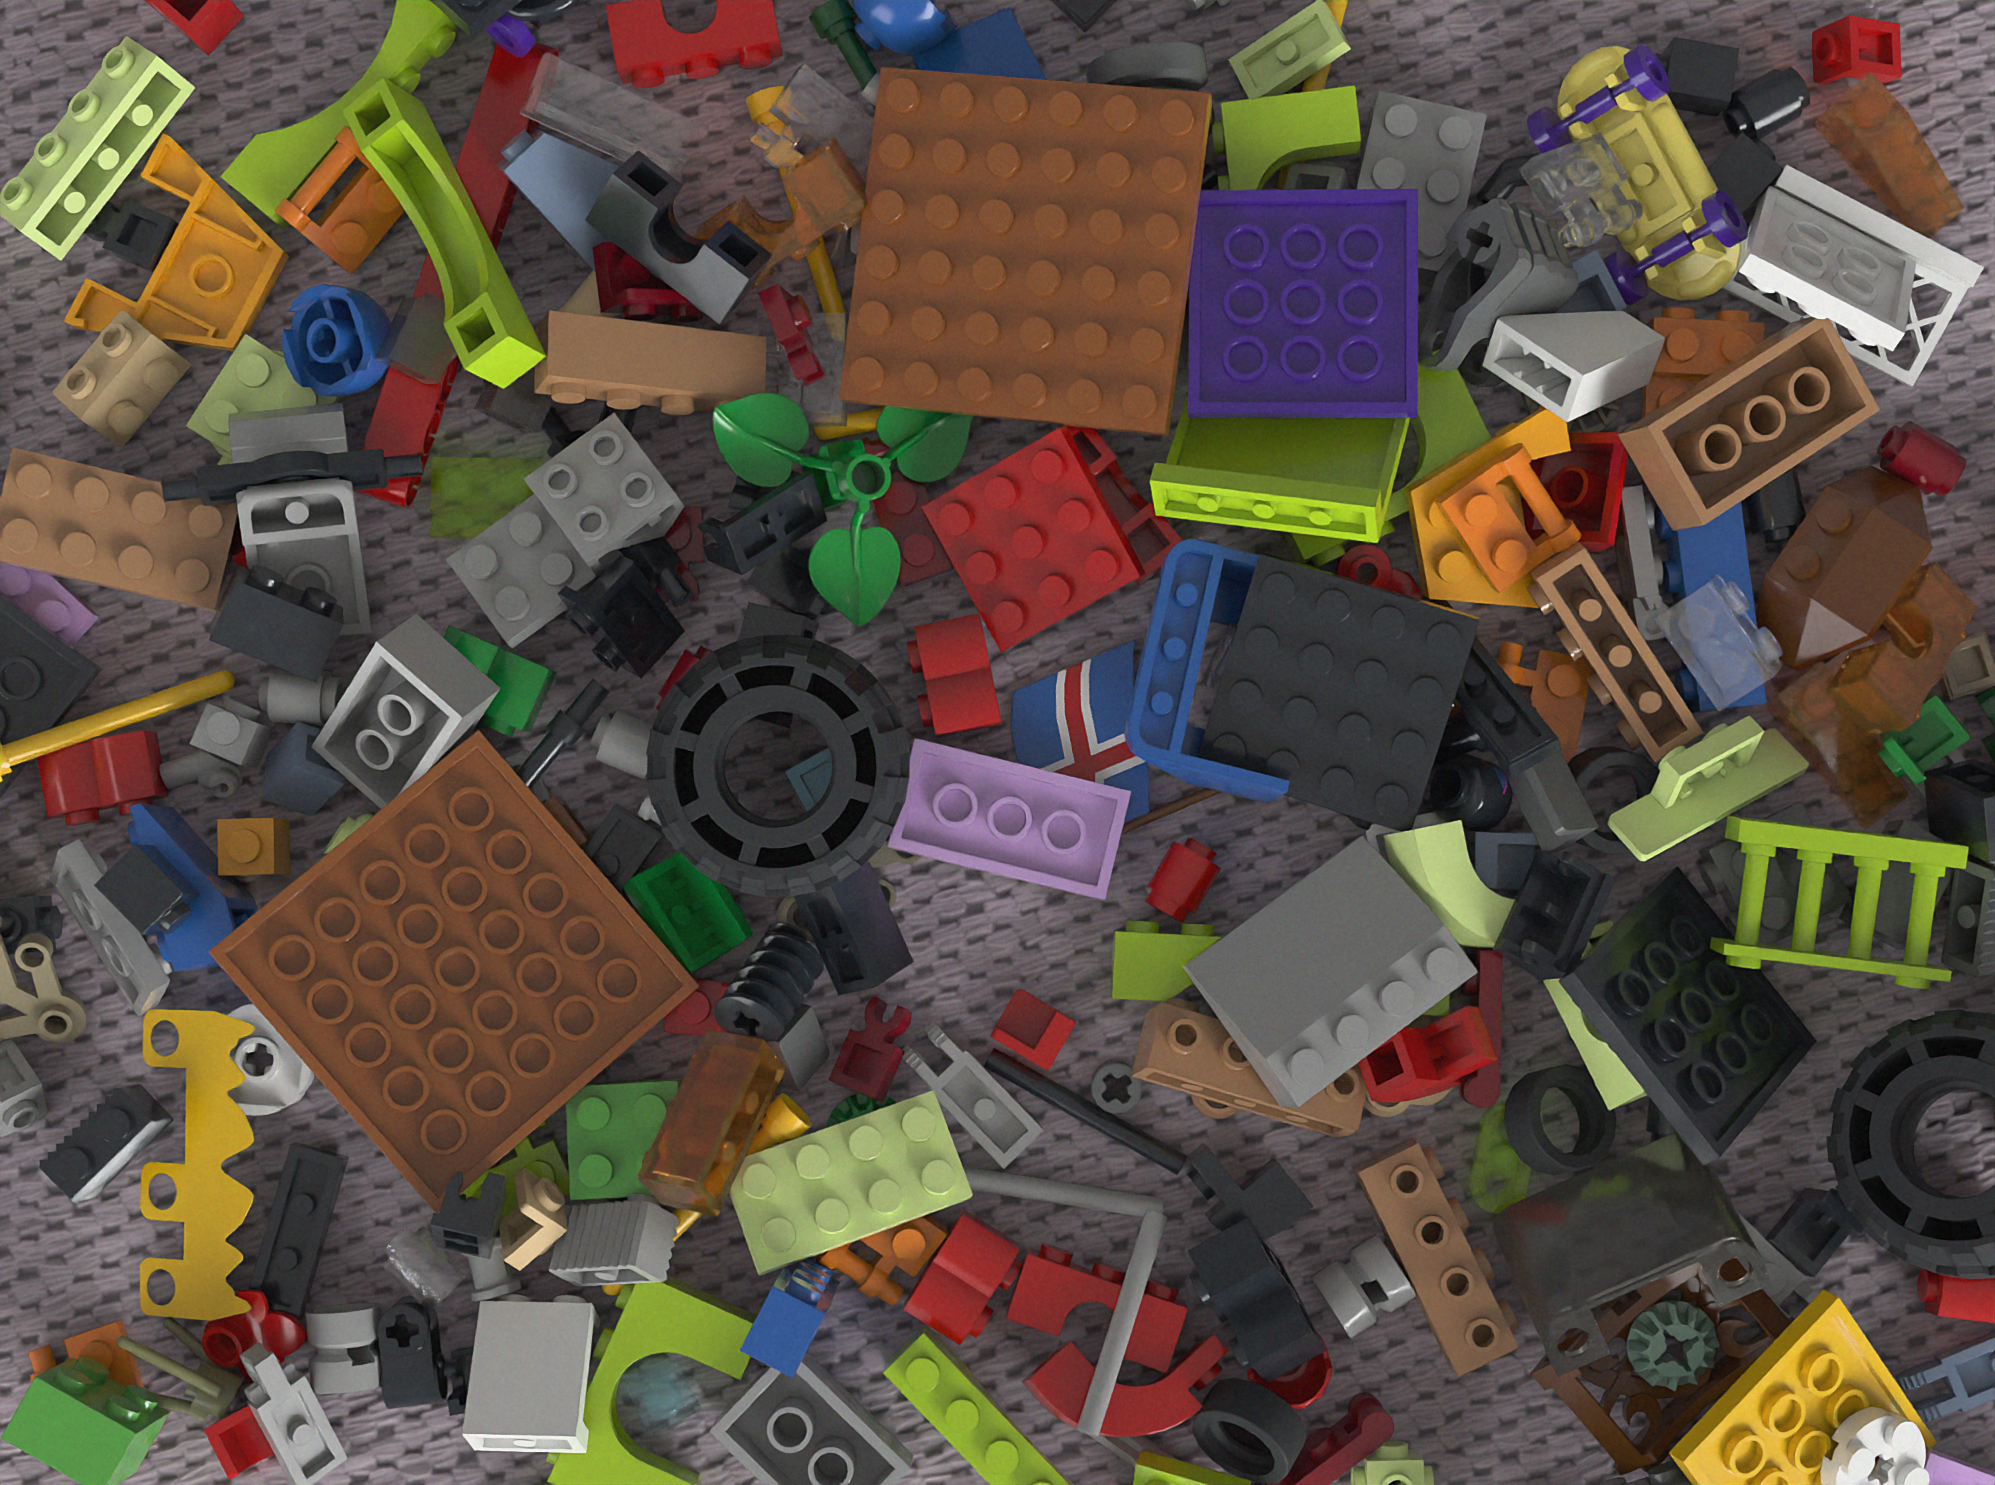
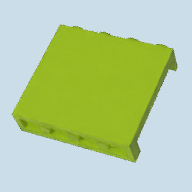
M1187 394L1166 464L1155 462L1150 477L1156 516L1378 543L1410 418H1188Z

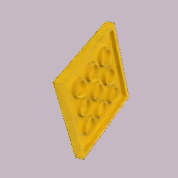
M1823 1289L1673 1447L1669 1454L1692 1485H1821L1820 1472L1823 1457L1825 1456L1832 1460L1834 1451L1839 1444L1832 1439L1836 1430L1848 1417L1869 1407H1879L1888 1412L1897 1413L1916 1424L1923 1436L1925 1447L1932 1448L1937 1442L1840 1298ZM1877 1456V1457L1875 1458V1464H1874L1873 1470H1874L1875 1467L1877 1466V1463H1878V1460H1879V1456Z

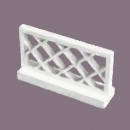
M1788 165L1783 166V170L1769 184L1770 186L1917 261L1914 276L1920 280L1914 281L1912 288L1930 284L1948 293L1937 315L1919 321L1912 298L1910 299L1906 331H1911L1916 353L1906 370L1887 360L1883 346L1879 344L1874 345L1876 353L1874 354L1860 347L1859 345L1864 343L1859 340L1849 341L1839 336L1851 357L1909 387H1913L1967 289L1974 286L1984 267ZM1753 218L1747 227L1748 236L1751 229ZM1748 237L1741 241L1742 252L1738 268L1730 281L1721 289L1788 324L1799 321L1801 317H1804V319L1811 317L1810 315L1801 316L1791 311L1787 297L1777 291L1776 296L1779 304L1762 296V294L1769 292L1760 289L1753 291L1733 280L1740 268ZM1831 320L1834 328L1838 333L1835 321ZM1932 323L1923 339L1920 326Z

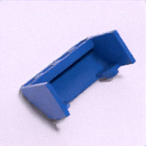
M1197 539L1184 540L1176 544L1169 551L1162 563L1126 720L1125 740L1129 749L1136 756L1181 781L1270 803L1288 792L1289 780L1198 758L1206 729L1187 725L1209 623L1211 621L1229 626L1238 625L1259 555Z

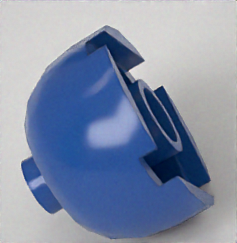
M852 0V5L861 19L854 28L875 51H878L885 45L898 55L915 56L928 52L958 27V23L948 9L942 13L934 5L936 0Z
M321 284L307 288L292 302L288 312L296 313L292 320L291 329H283L282 346L285 363L294 380L300 386L310 387L320 396L342 397L367 391L386 374L392 360L395 344L392 323L385 310L368 294L339 285Z

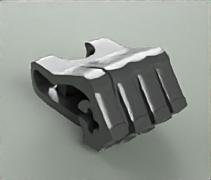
M1502 198L1492 199L1484 205L1460 213L1445 236L1446 239L1456 243L1458 247L1437 273L1429 299L1418 320V363L1421 367L1443 372L1458 369L1459 373L1471 385L1477 387L1495 388L1505 381L1488 369L1484 372L1480 370V362L1489 346L1497 319L1509 315L1554 314L1575 293L1579 285L1578 273L1574 270L1561 236L1562 232L1553 220H1546L1540 211L1528 210L1522 203L1514 202L1509 204L1508 201ZM1485 268L1492 270L1487 282L1484 276ZM1448 331L1443 346L1439 352L1433 355L1432 347L1437 335Z

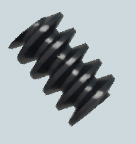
M777 922L769 926L765 935L745 961L744 966L741 967L734 977V981L730 983L723 997L719 999L714 1007V1016L719 1027L741 1040L757 1039L766 1042L778 1040L784 1031V1025H787L793 1018L794 1010L799 1008L804 1001V995L809 993L814 986V980L818 979L824 970V961L821 955L810 944L809 939L802 931L783 922Z

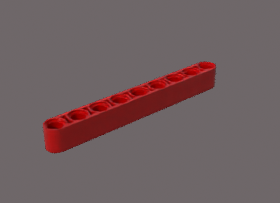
M535 42V45L522 58L512 55L497 43L455 167L496 253L503 234L498 229L504 230L517 192L513 184L496 167L505 159L500 151L519 132L525 130L531 135L535 131L532 127L538 128L554 81L549 79V76L555 77L558 69L559 49ZM428 251L362 450L383 449L385 457L420 452L422 473H424L435 440L430 434L436 435L452 388L447 383L454 382L460 364L459 356L443 325L445 318L444 294L438 273ZM422 476L388 479V486L385 488L356 490L354 492L409 508L418 491L413 486L420 485Z

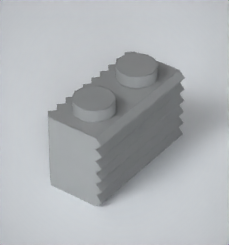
M630 1194L627 1197V1201L624 1200V1202H613L602 1198L585 1199L584 1204H581V1206L574 1204L572 1206L564 1205L568 1231L555 1241L549 1272L577 1287L664 1282L668 1279L666 1270L670 1268L668 1260L673 1257L670 1249L675 1246L673 1238L677 1236L675 1227L679 1225L678 1218L661 1208V1202L658 1199L644 1194Z

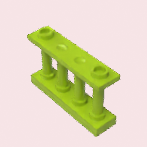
M1727 816L1725 838L1742 842L1740 852L1746 853L1735 940L1711 937L1710 948L1722 955H1727L1726 964L1760 969L1761 960L1895 975L1894 984L1917 989H1930L1931 980L1951 981V970L1936 964L1927 963L1938 878L1945 877L1946 867L1966 869L1968 846L1930 839ZM1776 847L1798 849L1797 859L1802 860L1791 947L1758 943L1769 856L1775 857ZM1833 853L1854 856L1853 866L1859 867L1847 953L1814 950L1826 863H1832ZM1889 860L1910 862L1909 872L1915 873L1903 960L1871 956L1882 870H1888Z

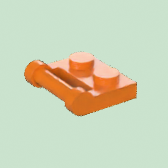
M344 126L334 138L338 142L337 145L292 199L288 201L284 198L274 211L352 275L405 210L378 171L361 152L351 129ZM355 158L363 164L362 168L316 223L313 222L307 215Z
M1523 443L1514 444L1503 450L1434 500L1492 589L1498 593L1504 591L1555 553L1567 550L1581 538V534L1573 521L1563 518L1529 465L1532 457ZM1507 476L1511 477L1546 531L1534 541H1532L1496 485Z

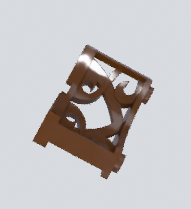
M1714 1220L1683 1236L1660 1251L1658 1257L1661 1260L1654 1270L1648 1268L1644 1271L1642 1279L1638 1280L1632 1272L1596 1302L1603 1312L1600 1315L1593 1314L1588 1319L1590 1323L1581 1328L1571 1325L1530 1373L1545 1391L1550 1388L1556 1391L1615 1461L1613 1468L1620 1476L1640 1468L1644 1472H1648L1651 1468L1660 1465L1669 1455V1444L1683 1428L1712 1401L1728 1390L1795 1320L1793 1316L1787 1318L1725 1246L1724 1243L1728 1236ZM1708 1267L1715 1272L1732 1293L1716 1295ZM1671 1290L1681 1292V1299L1679 1301L1690 1303L1695 1300V1306L1700 1308L1714 1324L1716 1336L1720 1344L1718 1349L1726 1354L1714 1364V1368H1707L1699 1376L1698 1385L1687 1383L1677 1386L1676 1391L1666 1386L1654 1385L1652 1387L1640 1375H1632L1634 1368L1627 1353V1338L1630 1328L1634 1323L1632 1320L1647 1308L1663 1302L1665 1294ZM1736 1305H1743L1764 1331L1745 1342H1738L1733 1338L1734 1331L1738 1327L1749 1325L1743 1319L1734 1316L1720 1318L1719 1311ZM1613 1338H1622L1626 1342V1351L1621 1364L1615 1370L1612 1368L1619 1361V1356L1617 1354H1607L1606 1345ZM1716 1348V1352H1715L1713 1361H1715V1357H1716V1353H1717V1348ZM1577 1376H1581L1592 1384L1605 1389L1600 1403ZM1619 1395L1626 1396L1623 1402L1622 1413L1629 1426L1631 1418L1635 1413L1644 1412L1647 1417L1645 1426L1632 1441L1610 1416V1412ZM1674 1398L1661 1410L1657 1399Z

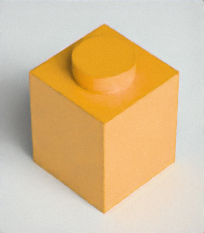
M279 818L217 819L218 875H290L289 820Z

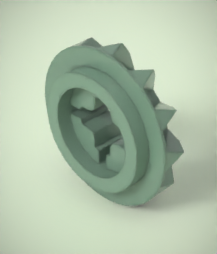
M1677 1300L1660 1302L1644 1310L1632 1324L1627 1338V1353L1635 1371L1652 1387L1654 1385L1666 1386L1673 1391H1676L1677 1386L1687 1383L1698 1385L1699 1376L1707 1368H1714L1713 1358L1716 1348L1720 1347L1714 1324L1709 1317L1695 1305ZM1664 1330H1667L1671 1336L1674 1335L1678 1341H1684L1688 1338L1681 1345L1684 1352L1682 1355L1684 1359L1682 1361H1679L1678 1358L1675 1359L1670 1353L1660 1355L1667 1350V1345L1664 1342L1666 1338L1662 1333Z

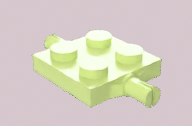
M245 334L186 426L209 440L218 453L222 455L217 465L232 464L228 425L229 414L335 404L339 402L341 397L320 396L310 387L300 386L294 380L285 363L284 352L271 350Z

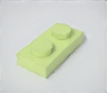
M1317 0L1228 60L1248 98L1253 99L1284 94L1351 50V47L1329 6L1323 0Z

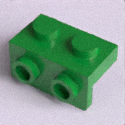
M679 851L666 860L632 877L622 885L642 920L689 974L725 955L753 935V931L747 923L742 909L734 902L726 887L695 869Z

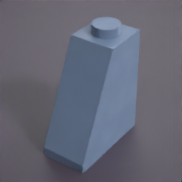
M538 129L531 135L525 130L519 132L501 149L500 153L505 159L496 167L585 265L595 271L592 247L602 242L610 241L600 231L585 221L612 173L620 166Z

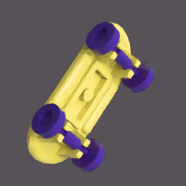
M1643 44L1633 49L1622 46L1601 47L1584 55L1572 66L1562 82L1558 96L1557 114L1549 107L1543 106L1528 116L1527 126L1535 145L1549 161L1557 163L1572 152L1576 157L1581 170L1624 248L1618 249L1603 259L1624 302L1627 305H1633L1647 297L1649 293L1648 287L1662 296L1679 301L1698 300L1716 293L1730 281L1738 268L1742 252L1741 241L1748 237V230L1743 215L1736 203L1726 192L1718 190L1667 94L1670 92V82L1664 67L1657 56Z

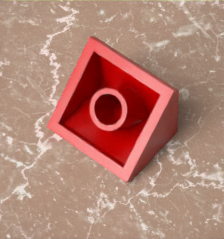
M1568 432L1571 451L1533 459L1529 463L1563 518L1573 521L1581 534L1578 542L1589 553L1599 554L1614 545L1628 452L1618 436L1621 432ZM1522 496L1521 504L1525 528L1532 541H1534L1546 531Z

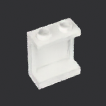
M517 1294L501 1295L498 1297V1301H480L462 1431L463 1436L474 1450L586 1453L589 1430L583 1422L592 1335L593 1332H598L600 1328V1318L592 1303H587L585 1299L571 1295L557 1296L553 1299V1302H532L530 1298Z

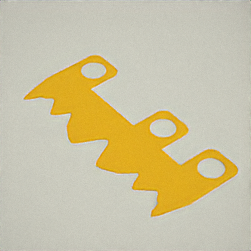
M151 1009L145 1014L143 1019L144 1061L152 1067L186 1068L185 1164L148 1162L141 1170L140 1208L143 1216L149 1220L184 1222L183 1260L149 1257L140 1264V1308L143 1313L150 1316L211 1321L245 1313L252 1309L246 1300L235 1296L233 1288L226 1281V1277L243 1261V1254L227 1243L226 1238L243 1223L252 1205L254 1195L247 1187L227 1175L222 1170L221 1164L227 1158L248 1148L254 1142L253 1131L244 1111L228 1095V1091L241 1085L246 1080V1075L231 1059L229 1053L237 1045L239 1038L251 1035L256 1028L250 1023L216 1011ZM163 1020L173 1023L179 1034L177 1049L169 1056H161L156 1053L151 1043V1033L154 1026ZM158 1174L170 1176L177 1190L175 1202L170 1208L165 1210L155 1207L149 1197L150 1182ZM158 1269L169 1272L175 1282L174 1297L166 1305L154 1303L147 1291L148 1279Z

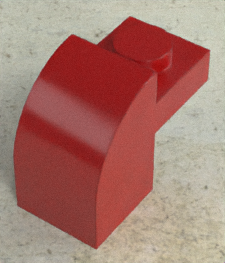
M1466 1006L1422 1029L1404 1027L1359 1061L1358 1064L1371 1101L1404 1102L1437 1094L1463 1083V1076L1498 1060L1479 1007Z

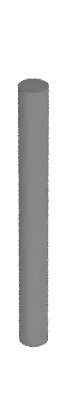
M963 1166L971 1190L1144 1217L1146 1210L1162 1214L1164 1198Z
M1146 1210L1079 1419L1077 1430L1092 1436H1099L1165 1228L1167 1217L1160 1213Z

